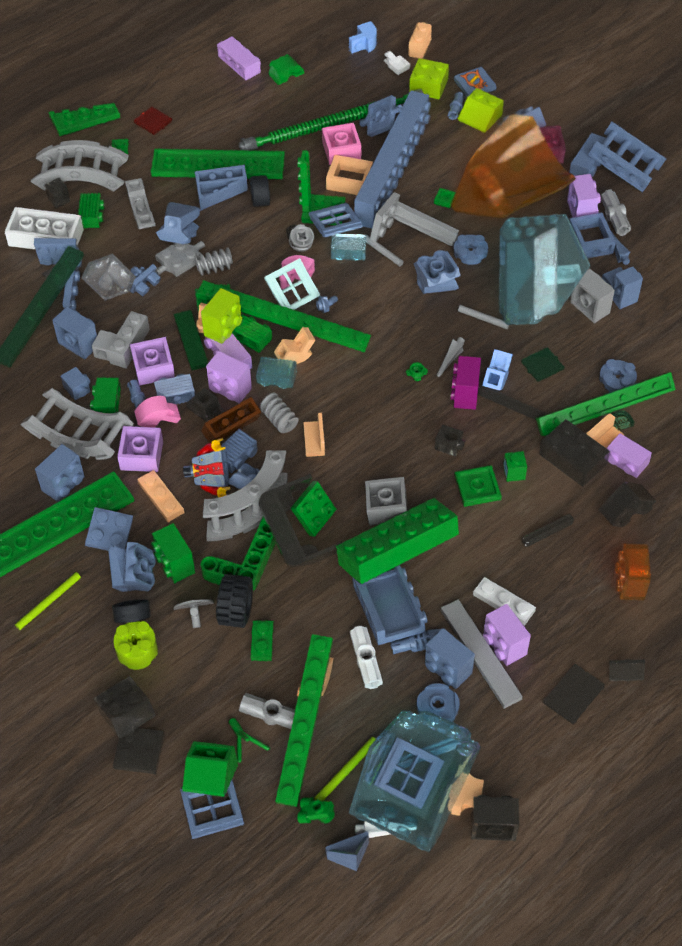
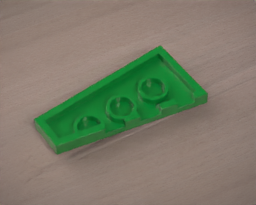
M114 103L95 105L91 109L80 107L76 111L65 109L61 113L49 112L50 119L59 136L120 118V113Z

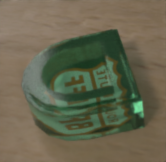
M621 410L613 414L615 417L614 427L619 431L634 426L635 422L628 412Z

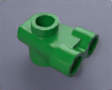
M312 797L302 798L300 801L301 810L298 812L297 818L299 823H311V820L329 823L335 815L334 804L332 801L314 800Z

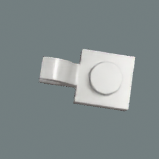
M391 51L385 53L387 57L384 60L385 63L397 75L410 69V63L401 55L396 57Z

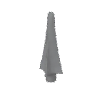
M459 337L457 341L452 339L437 377H440L446 368L464 351L462 346L465 340Z

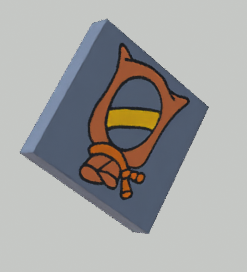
M482 67L454 76V81L466 97L476 88L489 93L496 90L497 87Z

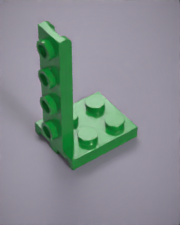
M302 150V155L298 157L297 163L298 168L301 169L298 172V180H301L299 183V193H302L299 198V205H302L301 220L302 223L314 224L310 219L309 212L343 204L346 202V198L311 194L309 151ZM344 212L335 214L334 216L338 217L344 215ZM328 216V217L320 218L319 220H320V221H323V220H326V219H330V218H332V217H331V216Z

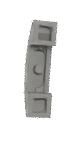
M142 179L125 181L138 229L156 226L146 198Z

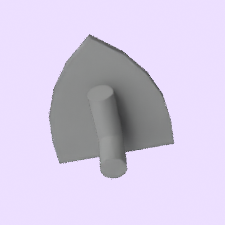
M209 599L191 600L177 604L173 608L177 610L190 607L193 628H199L201 624L198 606L214 604V601Z

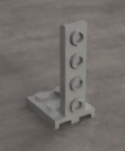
M394 192L376 213L370 240L376 242L385 235L386 229L391 228L394 219L443 243L453 246L459 230L399 202L400 194Z

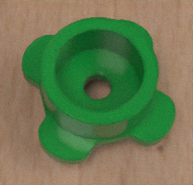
M418 362L411 364L410 369L406 370V375L411 376L415 381H420L428 373L424 365Z

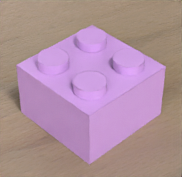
M591 174L571 176L567 202L572 218L598 213L600 193L596 191V182L593 181Z
M166 337L130 344L139 386L154 383V381H158L161 378L175 377Z
M220 351L206 365L209 389L214 393H219L231 401L234 400L241 403L252 389L249 365Z
M123 426L118 452L120 470L159 471L163 446L161 428Z
M508 604L487 614L483 637L488 645L493 647L498 660L503 661L508 666L526 656L531 635Z

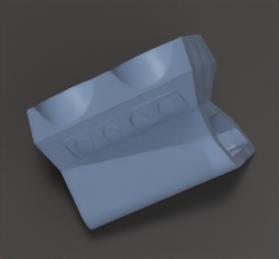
M169 202L166 207L164 224L156 232L159 239L179 244L190 243L191 237L197 235L199 226L193 221L200 215V208Z
M438 250L433 256H421L414 263L417 272V284L423 294L459 289L454 279L460 276L459 268L448 251Z
M127 542L126 550L109 546L112 588L121 592L151 590L155 582L152 572L156 562L153 550L135 542Z

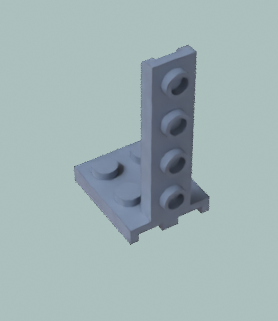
M34 238V247L40 264L68 265L63 308L69 307L72 310H76L75 296H78L77 281H80V271L78 270L82 266V257L79 255L80 250L76 244L77 240L68 238Z

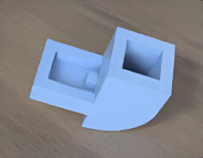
M371 21L358 25L357 35L349 37V50L351 53L364 49L371 52L377 45V29Z
M494 349L491 364L487 368L482 386L496 390L503 389L509 374L513 354Z

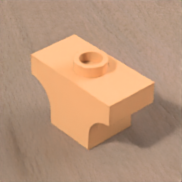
M460 765L457 783L452 782L450 795L454 796L451 814L460 816L461 812L466 808L479 809L484 780L474 778L469 773L468 766Z

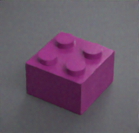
M459 356L458 363H454L451 392L454 408L476 410L481 358Z

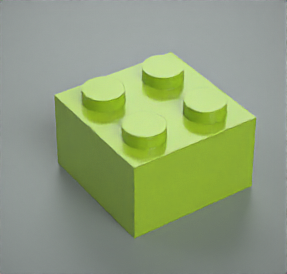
M419 58L410 77L409 92L422 89L423 93L429 95L430 98L440 99L448 81L449 64Z
M220 288L201 311L205 337L221 344L230 338L232 331L242 322L241 305L238 295Z

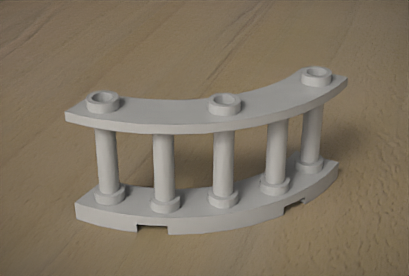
M85 140L63 141L60 145H50L36 154V159L43 164L41 173L32 178L31 182L46 190L48 187L64 181H87L102 185L114 192L124 184V181L117 177L118 168L128 160L129 155L111 146L109 148L100 146L98 142ZM75 157L74 166L62 167L64 159ZM82 157L94 158L93 168L81 166ZM101 161L112 165L111 174L99 170ZM56 163L55 168L49 169L51 165Z
M53 388L42 394L48 400L35 417L33 415L27 417L20 424L40 440L44 437L52 442L50 445L55 448L63 444L81 458L89 459L90 456H93L96 460L111 458L115 451L110 448V444L120 429H123V426L132 427L134 425L124 413H99L83 408L68 400ZM56 405L65 413L54 429H51L43 424L42 420L51 407ZM72 416L82 420L83 422L72 437L60 433ZM90 424L99 426V429L90 441L79 440ZM110 428V432L108 433L104 441H102V436L104 435L106 430Z
M266 450V457L261 470L242 489L227 496L204 499L203 518H211V521L207 523V541L233 538V535L242 532L245 534L260 525L267 507L274 503L278 504L285 494L288 473L281 472L285 463L286 450ZM232 513H233V515H234V516H231V517H228V518L220 519V520H219V517H220V516H225V515H229V514H232Z

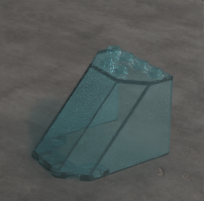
M566 214L525 216L522 218L512 217L507 219L501 227L499 311L506 325L537 324L542 321L544 316L558 313L590 267V263Z
M401 711L369 746L349 814L361 821H366L376 826L379 830H384L396 836L400 840H405L415 845L418 849L430 852L438 841L481 746L478 742L472 741L470 738L471 733L467 728L439 717L430 711H421L420 714ZM397 738L444 761L422 809L374 786ZM404 750L398 765L409 770L415 755ZM419 758L413 773L424 777L430 763ZM395 769L388 784L399 789L406 774ZM410 776L403 791L414 796L421 781Z

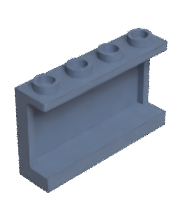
M400 565L394 567V570L384 572L363 584H360L352 577L353 587L378 645L425 632V623H427L426 613L420 610L418 596L414 597L412 583L407 581L406 570L404 567L401 568Z

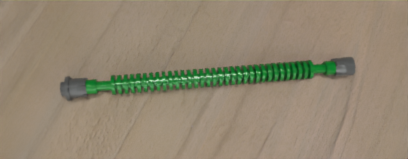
M422 89L414 90L415 92L423 93ZM410 92L401 98H397L396 106L405 103ZM369 104L270 131L268 136L262 138L261 136L241 138L239 148L240 150L252 151L268 142H271L273 145L297 138L298 136L301 137L302 135L321 131L325 127L337 126L366 118Z

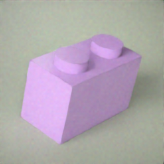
M619 433L607 447L605 459L624 470L625 473L637 478L649 464L652 452Z

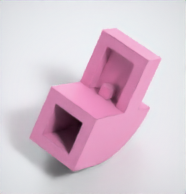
M294 255L282 261V267L300 258L310 277L315 272L314 259L306 256ZM295 268L287 272L291 282L294 279L301 280ZM284 274L279 276L281 289L289 287L290 285Z
M165 396L150 397L144 400L134 411L137 424L142 427L155 428L161 420L178 423L181 419L177 405L167 403Z

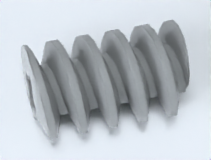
M228 247L225 252L223 249H219V255L216 251L212 252V256L209 252L206 253L205 257L203 254H199V260L194 255L196 266L201 276L204 275L205 270L208 275L211 269L217 273V267L224 271L225 265L230 270V266L233 264L232 255Z
M270 393L261 402L260 410L269 418V421L273 423L280 433H288L298 424L299 418L295 417V413L291 412V409L287 407L285 402H282L277 393Z

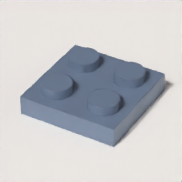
M95 507L85 546L108 551L109 546L125 550L133 516Z

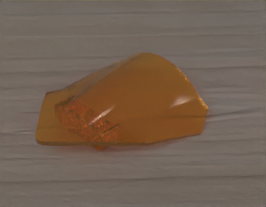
M511 114L480 146L468 162L452 202V209L460 213L505 218L525 206L563 190L576 178L572 173L567 172L556 159L533 116Z

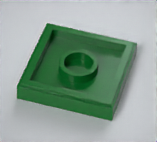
M492 465L454 473L464 507L501 500L502 496Z

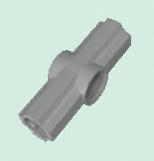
M611 189L606 190L601 194L606 219L608 222L611 221L616 234L624 236L631 230L626 217L625 205L620 204L614 191Z
M245 693L239 712L263 719L268 725L278 724L291 729L295 709L283 706L275 699L265 700ZM275 710L277 714L270 715L267 711Z

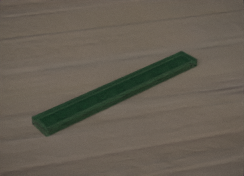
M70 246L67 247L0 347V364L9 368L12 366L84 257L82 251Z

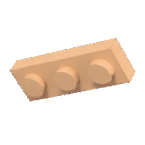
M154 470L137 479L138 484L167 522L184 514V508Z

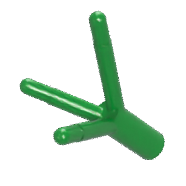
M236 718L229 720L228 723L237 736L238 763L242 761L241 738L246 742L250 740L267 751L270 749L267 745L245 733Z

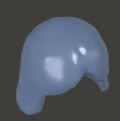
M244 463L230 477L228 484L242 489L257 476L260 470L253 468L248 463Z

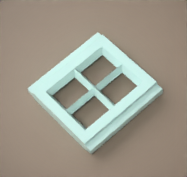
M300 258L264 277L278 304L295 310L320 296ZM295 268L301 280L293 284L287 272ZM284 274L290 286L282 290L276 278ZM303 283L309 295L301 299L295 287ZM292 289L298 301L290 305L284 293Z

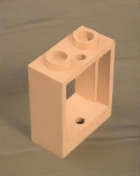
M334 155L326 177V190L357 195L373 165V161ZM340 170L364 174L362 181L338 177Z

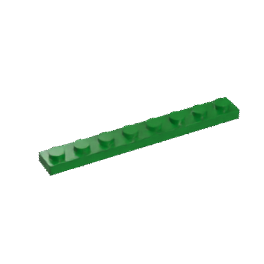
M666 372L536 417L540 435L545 436L674 391L676 388L672 373Z
M314 634L311 636L275 801L277 804L298 807L333 644V638Z

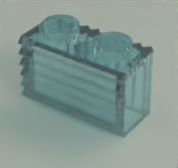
M332 235L331 259L364 261L366 259V235Z
M262 356L256 373L257 383L263 386L274 385L282 389L293 388L297 374V363L292 360H278L277 358L271 359L270 357L264 358Z

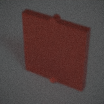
M154 107L142 112L134 120L135 124L153 135L161 129H165V126L172 122V118Z

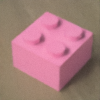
M354 123L322 128V143L329 165H331L334 155L361 159V143Z

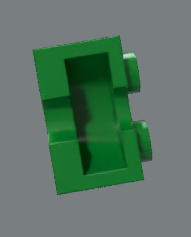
M289 54L273 60L269 64V76L278 85L287 82L288 78L292 75L296 78L305 74L304 69Z

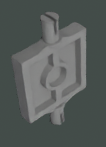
M202 241L195 245H190L189 243L172 244L155 255L156 260L161 264L156 269V273L160 275L167 271L176 277L196 265L194 255L199 260V254H201L199 250L204 248L205 244Z

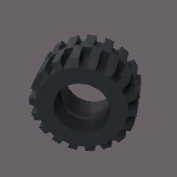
M224 575L219 586L216 605V618L219 625L239 628L246 626L251 612L253 597L251 577Z

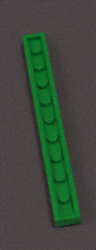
M204 280L197 292V298L210 302L219 289L222 288L239 296L242 313L300 331L302 327H308L315 337L364 353L371 339L369 334Z

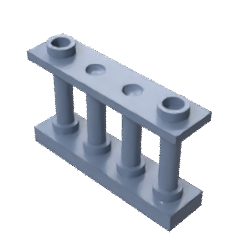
M611 122L604 133L607 135L606 139L602 144L597 141L588 156L643 193L652 180L649 174L654 168L659 170L666 158ZM612 140L621 145L616 153L607 148ZM626 149L634 154L630 162L621 158ZM640 159L648 163L643 172L635 167Z

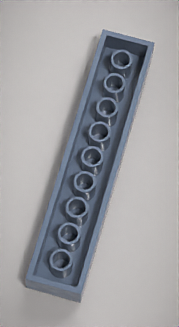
M410 91L403 105V111L399 112L354 200L355 214L361 220L363 227L373 228L376 213L393 194V189L397 188L398 179L402 178L404 167L408 166L409 157L413 156L415 145L419 144L420 135L424 134L425 125L430 121L428 112L431 102H429V95Z

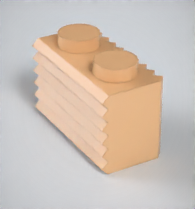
M417 23L409 40L408 55L410 57L423 59L431 41L432 26L430 24Z

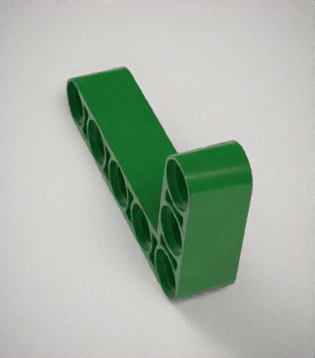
M277 503L267 507L242 565L208 556L203 558L200 564L203 578L208 582L220 585L225 574L230 573L231 575L251 577L254 591L285 522L283 507Z

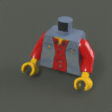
M223 438L207 443L197 451L196 457L192 458V465L183 467L184 477H194L195 485H200L201 489L218 497L227 496L226 490H230V487H226L230 485L228 484L229 471L226 447H221L220 445Z

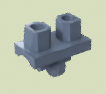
M152 264L146 270L144 267L138 268L134 266L131 268L132 275L129 278L132 280V287L129 291L132 294L137 292L144 296L150 289L145 284L147 281L156 286L161 279L156 273L157 267Z

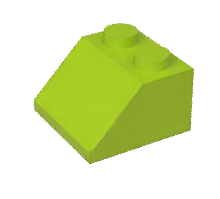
M476 88L467 97L458 121L486 133L502 116L504 100Z

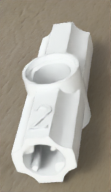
M358 626L350 630L357 665L360 668L365 688L374 689L383 684L375 657V649L372 647L367 627ZM363 656H369L370 658L364 659V658H362V657H363Z

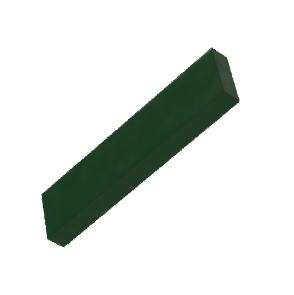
M191 310L174 314L191 371L205 368L208 360Z

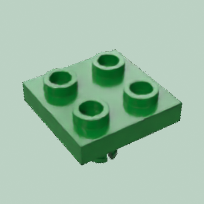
M312 481L290 508L308 535L312 537L318 534L337 510L318 481Z

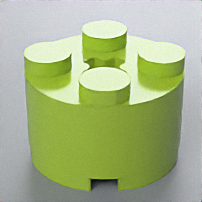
M144 621L126 623L117 627L113 642L119 662L132 670L148 667L158 654V646L153 629Z

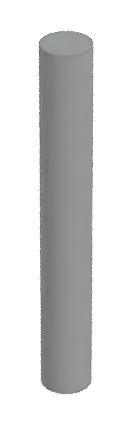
M367 234L363 235V241L398 266H402L404 262L402 259L378 242L370 240Z
M462 305L458 308V312L504 329L509 327V322Z

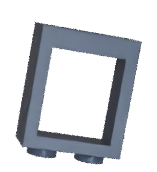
M603 213L570 218L568 232L581 260L614 253L616 241ZM599 227L604 239L584 242L580 230Z

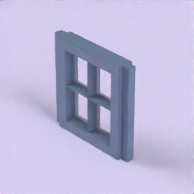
M348 203L309 212L311 221L323 237L363 227L361 220ZM346 212L345 215H341L338 217L334 216L335 214ZM328 216H331V217H332V218H330V219H326V220H323V221H320V220H319L320 218H324V217H328ZM347 219H351V220H352V221H350V222H346V223H342V224L339 223L340 221H344V220H347ZM333 223H336V224H337V225H335V226H331V227H327V228L324 227L325 225H329V224H333Z
M397 738L374 786L422 809L444 761ZM404 750L415 755L409 770L398 765ZM419 758L430 763L424 777L413 773ZM395 769L406 774L399 789L388 784ZM410 776L421 781L414 796L403 791Z
M232 780L227 790L229 800L213 804L211 795L184 792L183 789H180L192 839L244 825ZM207 795L209 806L193 810L191 799ZM231 804L234 815L217 819L215 808ZM211 810L213 821L197 825L194 814Z

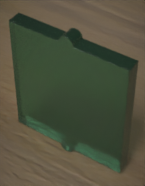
M548 347L521 360L528 373H531L537 382L565 368L558 360V356H555Z

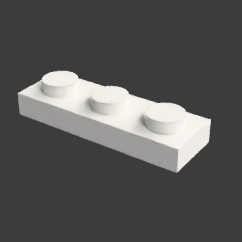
M485 577L473 591V596L495 609L508 604L524 626L536 610L535 606Z

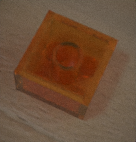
M623 544L622 552H618L615 574H619V579L616 580V591L620 592V599L645 600L651 580L648 545Z

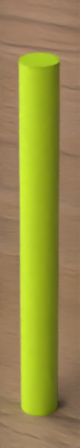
M75 572L20 619L15 626L19 630L24 628L81 579V576Z
M371 737L314 799L324 801L378 743L376 738Z

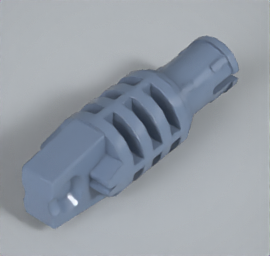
M442 629L427 630L423 633L409 636L406 639L390 642L393 655L409 650L411 652L426 650V644Z

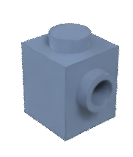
M77 367L61 375L63 387L74 400L84 397L90 392L88 376L82 374Z

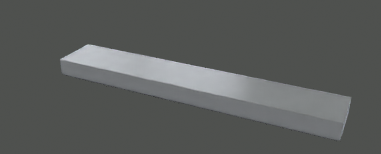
M459 599L441 607V613L460 642L475 654L474 663L502 707L505 709L521 701L523 696Z

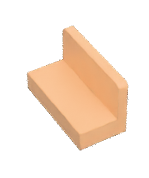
M318 413V421L303 422L306 457L325 456L322 413Z
M610 413L588 431L584 437L583 446L599 458L606 454L607 447L619 433L624 435L614 427L615 417Z

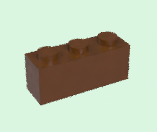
M252 397L206 422L201 432L209 443L217 439H225L238 431V429H243L257 421L261 410Z

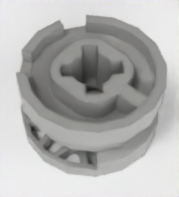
M297 225L290 233V246L298 252L310 249L314 240L313 230L305 225Z

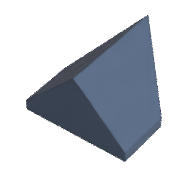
M363 832L325 847L327 859L357 871L369 844L368 832Z

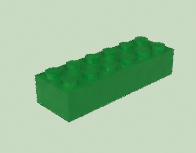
M432 498L337 545L338 563L356 581L363 584L459 535L458 516L438 500Z

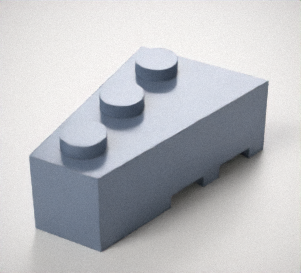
M245 165L195 171L200 210L248 190Z

